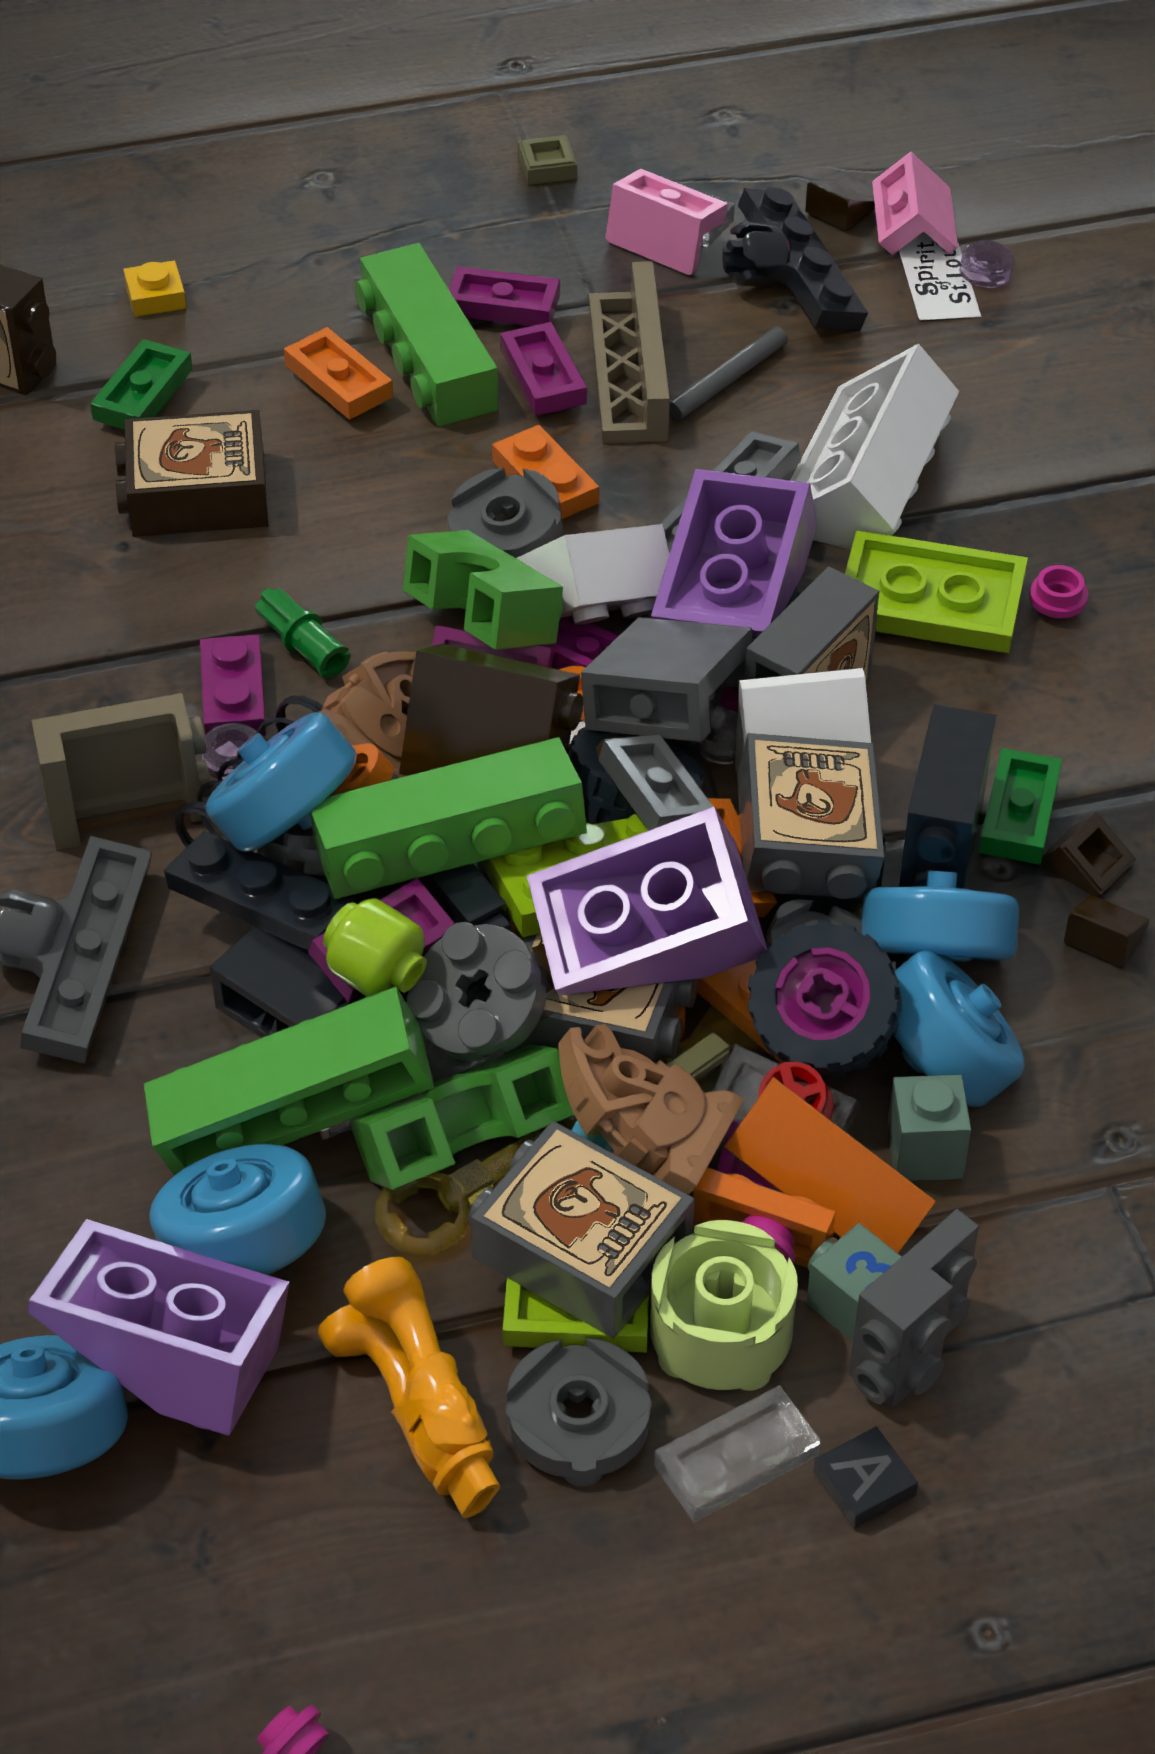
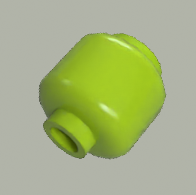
M375 898L362 901L359 904L354 902L346 904L333 917L324 934L323 945L327 948L326 961L329 970L365 996H372L393 987H397L398 990L405 993L412 989L420 980L427 965L426 958L422 956L425 944L422 928L385 902Z

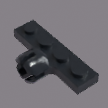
M768 187L766 190L744 188L738 207L748 222H741L730 229L731 234H735L737 238L743 239L742 241L729 240L723 247V268L725 273L729 275V279L737 285L772 287L778 283L785 284L792 290L815 328L861 330L868 315L867 310L854 292L853 287L842 274L833 257L819 239L812 225L796 204L793 196L789 192L777 187Z

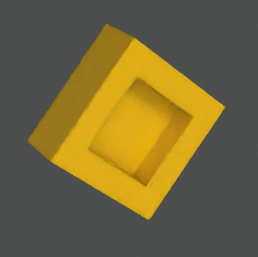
M175 260L161 263L148 262L141 266L123 269L125 286L134 317L186 309L185 293Z

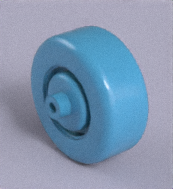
M314 712L298 719L268 741L260 733H257L237 750L244 761L212 792L206 803V813L231 844L242 852L254 851L265 846L296 824L303 831L307 830L312 826L310 812L331 795L347 778L356 764L357 752L326 714Z
M928 871L927 886L876 887L869 889L864 894L862 900V935L868 934L876 940L883 953L904 956L909 959L917 952L931 951L946 957L951 962H969L971 960L1006 961L1013 958L1017 952L1019 904L1014 897L1006 894L956 888L957 873Z
M931 951L917 952L895 970L902 998V1011H899V1026L895 1038L903 1048L901 1053L904 1059L916 1072H923L926 1076L962 1074L966 1103L969 1107H982L988 1104L1022 1075L1025 1060L1021 1046L1011 1027L998 1010L1002 1007L1000 1000L985 984L978 986L949 959Z
M254 1144L212 1154L181 1170L155 1196L150 1208L149 1219L156 1241L270 1275L297 1260L316 1242L324 1228L326 1209L312 1166L301 1153L281 1145Z
M58 1335L27 1337L0 1344V1479H35L64 1473L97 1459L119 1440L127 1424L128 1411L124 1386L120 1384L118 1378L113 1373L100 1369Z

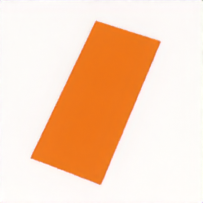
M774 1077L725 1145L727 1150L783 1193L790 1196L807 1197L822 1207L836 1211L834 1232L840 1237L860 1223L897 1253H899L936 1203L933 1198Z

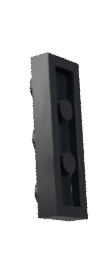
M203 831L164 869L168 889L308 951L312 940L325 933L329 923L342 907L351 902L358 904L356 895L334 899L328 883L253 851H239L231 842L206 831Z

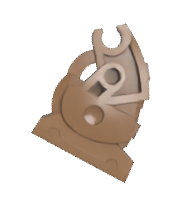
M385 651L369 657L361 662L360 666L342 676L345 686L328 695L322 710L319 712L326 714L351 745L365 743L375 745L392 763L393 773L402 778L406 775L399 774L416 652L400 651L388 653Z
M605 1024L596 1025L584 1041L581 1036L582 1031L580 1027L570 1028L558 1043L560 1068L567 1098L586 1135L601 1134L613 1149L612 1153L689 1195L698 1185L744 1099L727 1090L704 1093L696 1080L677 1064L669 1067L660 1060L655 1064L652 1060L636 1051L620 1048L613 1032Z

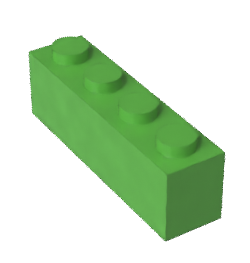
M416 243L360 257L361 280L355 282V293L359 307L364 313L370 312L379 341L382 344L388 343L392 349L393 361L399 375H407L411 381L412 393L418 407L427 408L437 427L499 411L498 368L421 244Z
M559 737L328 796L310 812L316 851L334 899L587 833L582 782Z
M397 987L367 996L360 1001L313 1019L302 1021L287 1029L253 1042L242 1044L227 1052L188 1067L177 1069L172 1073L144 1083L152 1147L174 1176L189 1165L212 1154L245 1145L274 1144L282 1146L434 1088L419 1023Z

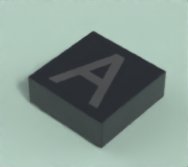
M877 1426L815 1458L813 1472L854 1529L913 1498L917 1494L918 1481Z

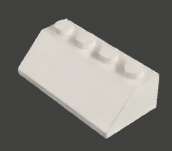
M919 343L837 388L801 458V462L798 464L790 480L806 482L811 485L817 520L814 541L851 550L856 530L892 536L902 523L900 516L907 501L915 494L919 487L917 480L924 465L930 461L935 453L933 446L940 431L946 427L951 419L949 412L959 393V390Z

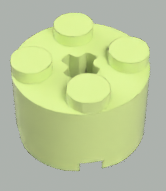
M708 1221L694 1226L693 1234L680 1239L676 1243L674 1237L660 1250L652 1270L650 1334L654 1349L658 1355V1363L666 1374L708 1389L732 1390L740 1388L746 1391H754L765 1386L769 1382L771 1374L782 1364L790 1350L793 1337L798 1287L797 1273L791 1259L789 1258L788 1261L785 1259L780 1251L774 1247L775 1239L765 1231L738 1221Z

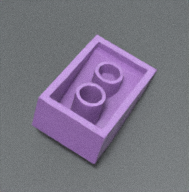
M695 469L651 618L752 627V636L758 637L785 610L804 573L817 527L810 483Z
M715 807L527 875L554 987L559 995L705 978L756 960L761 952L765 953L767 951L736 842Z
M86 1219L30 1298L28 1313L100 1369L113 1373L121 1385L159 1414L190 1423L198 1428L209 1429L229 1436L278 1351L289 1281L221 1260L205 1257L179 1247Z

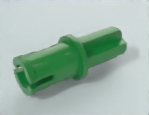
M267 588L260 593L261 599L255 604L256 613L281 636L282 645L289 652L300 653L318 670V673L323 678H333L346 668L351 658L348 647L341 644L322 627V619L316 612L311 610L305 611L282 589L272 590Z

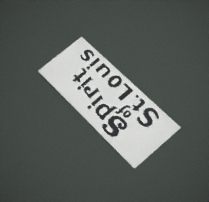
M923 232L899 250L919 320L981 317L959 243L958 248L949 254Z

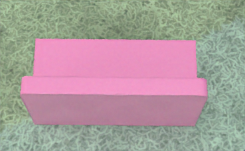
M909 152L872 181L878 241L891 255L895 254L923 232L949 254L958 248L950 187L915 154Z
M639 169L613 184L606 240L611 244L684 274L691 275L698 269L703 235L725 222L728 203L646 170Z

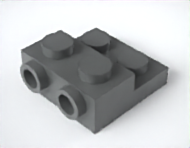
M958 1209L951 1213L859 1294L849 1375L853 1378L856 1386L864 1396L874 1403H884L891 1410L911 1392L921 1395L935 1383L945 1364L941 1359L944 1339L961 1322L969 1309L970 1300L967 1299L970 1278L977 1266L974 1253L979 1225Z

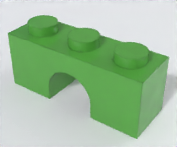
M469 530L408 535L403 582L404 592L432 610L445 608L466 609L464 630L495 650L556 644L559 620L563 614L562 585Z
M529 1044L433 1083L434 1088L348 1121L370 1182L393 1190L454 1165L453 1154L471 1145L502 1136L519 1138L548 1126L551 1121L558 1122L574 1115L564 1088L557 1048Z

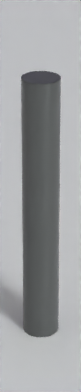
M779 326L772 327L676 396L669 403V417L676 422L681 421L786 345L788 342L786 332Z

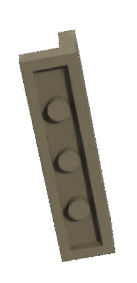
M653 261L632 262L631 292L589 293V311L602 444L668 441L670 397ZM632 311L631 315L619 323L602 314V312ZM620 341L633 348V350L621 357L608 348ZM624 375L637 384L628 391H624L613 385L612 382ZM625 410H628L642 418L644 422L613 423V419Z

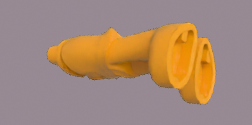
M388 1257L375 1261L353 1274L345 1283L343 1291L350 1304L329 1315L319 1325L317 1333L324 1347L335 1357L360 1355L371 1357L387 1383L394 1405L391 1413L400 1425L418 1466L428 1481L433 1484L438 1495H451L463 1518L475 1516L488 1506L500 1489V1485L489 1466L493 1458V1449L490 1439L488 1441L485 1440L488 1433L474 1399L459 1380L454 1357L440 1351L434 1326L426 1305L425 1293L411 1263L403 1257Z

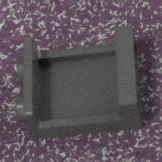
M638 617L581 672L585 730L640 736L661 735L662 738L702 742L711 732L709 696L719 686L739 688V680L745 679L746 648L753 642L752 627Z

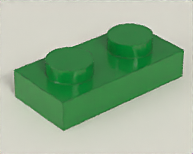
M142 339L90 403L93 421L125 430V419L156 417L193 370L191 352Z
M1001 748L978 853L1041 865L1060 776L1061 758Z

